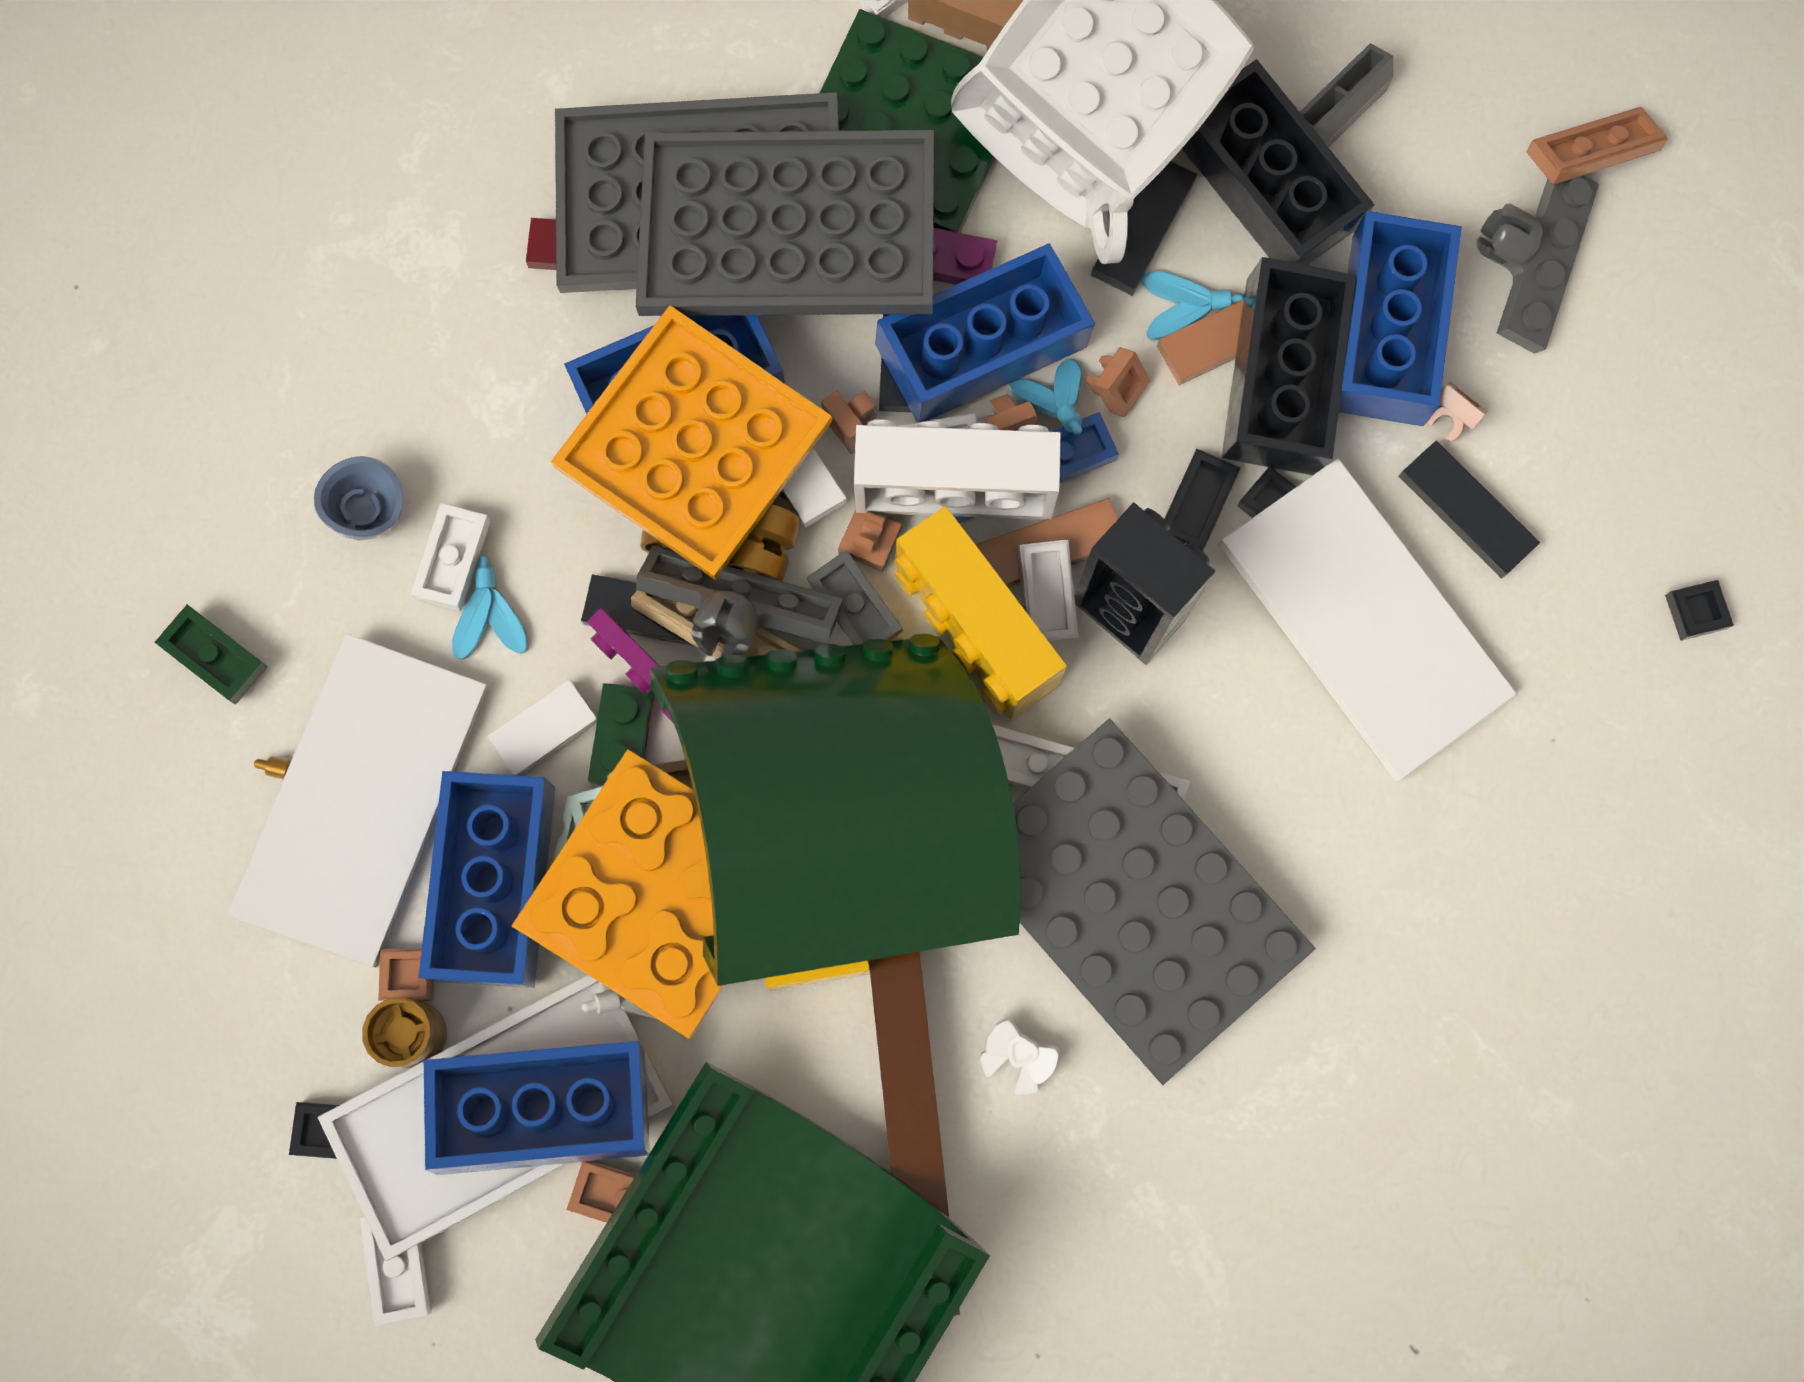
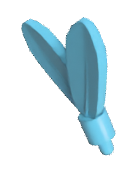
M1163 271L1145 273L1142 278L1144 287L1151 294L1177 303V305L1161 313L1152 321L1147 331V336L1151 340H1159L1201 320L1208 315L1210 310H1222L1244 299V296L1240 293L1230 294V290L1209 291L1195 282Z
M1067 359L1057 367L1054 392L1029 379H1017L1010 383L1012 394L1021 403L1030 401L1035 410L1058 418L1066 431L1073 432L1075 435L1081 434L1082 418L1075 409L1080 392L1081 370L1075 360Z
M482 555L479 558V569L474 570L476 590L468 600L452 638L454 656L461 660L467 658L476 650L488 621L507 648L522 654L528 647L525 628L506 599L496 590L494 568H489L488 557Z

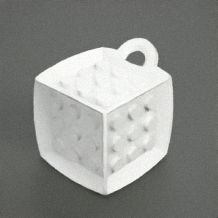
M1023 0L981 62L956 86L951 98V108L953 114L969 132L1014 176L1070 219L1084 228H1091L1095 251L1102 264L1119 263L1124 256L1126 248L1127 211L1133 205L1134 198L1165 168L1204 123L1254 51L1253 42L1216 0ZM1108 210L1110 213V230L1108 229L1107 222Z

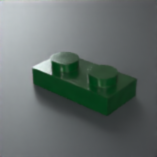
M188 604L154 642L235 705L268 667Z
M603 683L588 781L590 783L604 785L608 780L607 776L614 771L627 749L641 758H645L654 700L653 690L645 695L638 687Z

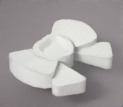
M1007 1017L999 1021L992 1029L987 1040L986 1051L981 1053L980 1061L986 1077H990L1008 1058L1014 1067H1022L1015 1088V1094L1025 1095L1036 1093L1039 1089V1084L1046 1081L1053 1074L1058 1063L1060 1051L1057 1046L1038 1044L1025 1034L1020 1033L1014 1020Z

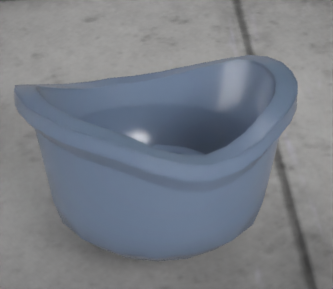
M357 456L342 460L323 474L315 488L314 507L318 517L326 526L346 538L358 541L374 539L390 530L399 520L402 512L403 491L401 483L391 468L375 458Z

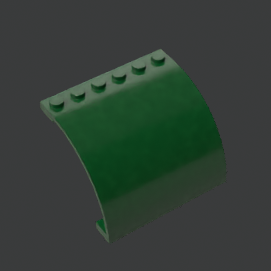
M916 634L911 636L910 639L896 641L869 639L863 644L850 646L823 644L814 650L795 652L786 649H776L768 652L767 655L743 657L730 654L721 656L713 661L694 663L688 660H675L668 663L667 666L650 667V687L663 710L668 709L685 755L696 798L706 853L714 930L713 936L703 937V957L717 986L1019 935L1021 912L1019 845L1013 801L1002 753L993 725L976 686L956 656L938 636Z
M705 1062L535 1341L539 1350L582 1370H585L587 1367L614 1382H915L990 1255L948 1216L876 1162L790 1107L718 1067Z

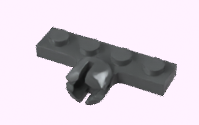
M1584 175L1552 185L1547 178L1535 217L1511 203L1505 204L1502 209L1494 210L1480 230L1484 236L1492 239V243L1481 236L1477 239V248L1480 254L1508 269L1513 276V284L1496 333L1534 354L1547 348L1599 187L1598 183Z
M655 545L652 546L639 570L636 582V590L688 604L699 609L693 620L695 624L692 628V637L698 648L708 656L714 654L719 642L726 644L721 656L744 654L747 652L756 631L762 627L776 629L805 639L828 644L840 615L843 598L726 566L715 580L676 552Z

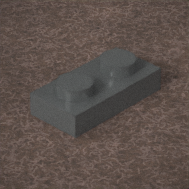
M847 550L806 577L813 590L843 598L837 623L853 645L863 644L869 639L891 641L904 632L903 627Z

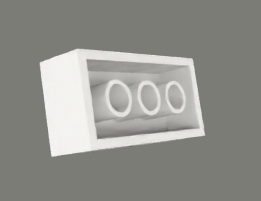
M872 420L867 423V426L856 425L854 467L856 513H866L869 511L877 514L932 515L946 505L953 516L1049 520L1052 518L1059 494L1060 432H1048V428L1040 425L1022 426L1018 431L998 430L997 426L988 423L972 424L968 426V429L948 428L944 423L935 421L922 422L918 424V427H897V423L889 420Z

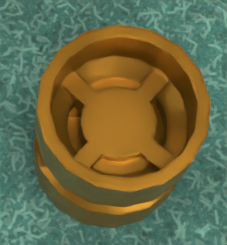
M772 504L727 566L784 581L789 565V557L785 554V551L794 548L801 526V519L791 511Z
M406 998L387 999L377 1004L367 1015L362 1027V1042L367 1053L377 1063L389 1067L412 1068L423 1062V1060H427L442 1052L447 1040V1025L442 1014L430 1004Z

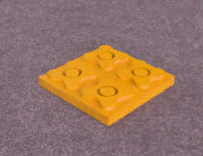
M669 305L551 460V464L562 474L716 580L832 423V416Z
M627 749L512 924V927L688 1039H692L725 986H717L703 957V937L713 936L714 930L709 875L696 798L693 789Z

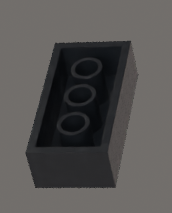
M1257 59L1240 71L1204 123L1182 147L1190 160L1271 259L1302 265L1310 264L1355 232L1365 212L1371 211L1375 205Z
M1262 257L1246 280L1221 458L1265 467L1271 466L1272 468L1307 475L1316 474L1333 459L1356 275Z
M1133 502L1091 548L1074 598L1075 605L1147 665L1185 622L1216 571L1209 566L1210 560L1199 547L1190 542L1183 544L1169 532L1170 527L1160 514L1150 508L1143 510Z

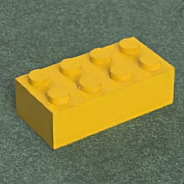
M946 505L896 539V559H894L898 571L894 573L897 582L909 597L917 594L927 609L923 611V615L934 632L939 636L946 633L956 648L952 650V653L965 668L968 675L975 672L985 685L981 693L995 713L1000 714L1004 711L1012 721L1059 687L1067 665Z

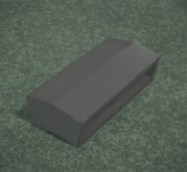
M1370 43L1300 111L1328 147L1386 92L1393 78V55Z

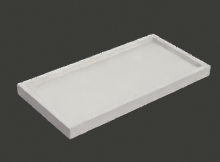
M1339 458L1229 534L1218 544L1395 782L1403 779L1517 695Z
M345 633L227 912V916L376 968L380 958V949H384L437 817L442 771L455 772L488 686L482 682Z
M587 975L429 1059L640 1041L626 1011L619 1008L598 1014L596 1010L590 1012L582 1010V1004L593 1000L594 994L611 990ZM645 1050L649 1119L673 1106V1103ZM423 1062L318 1117L385 1261L404 1253L410 1248L567 1164L436 1175L425 1170Z

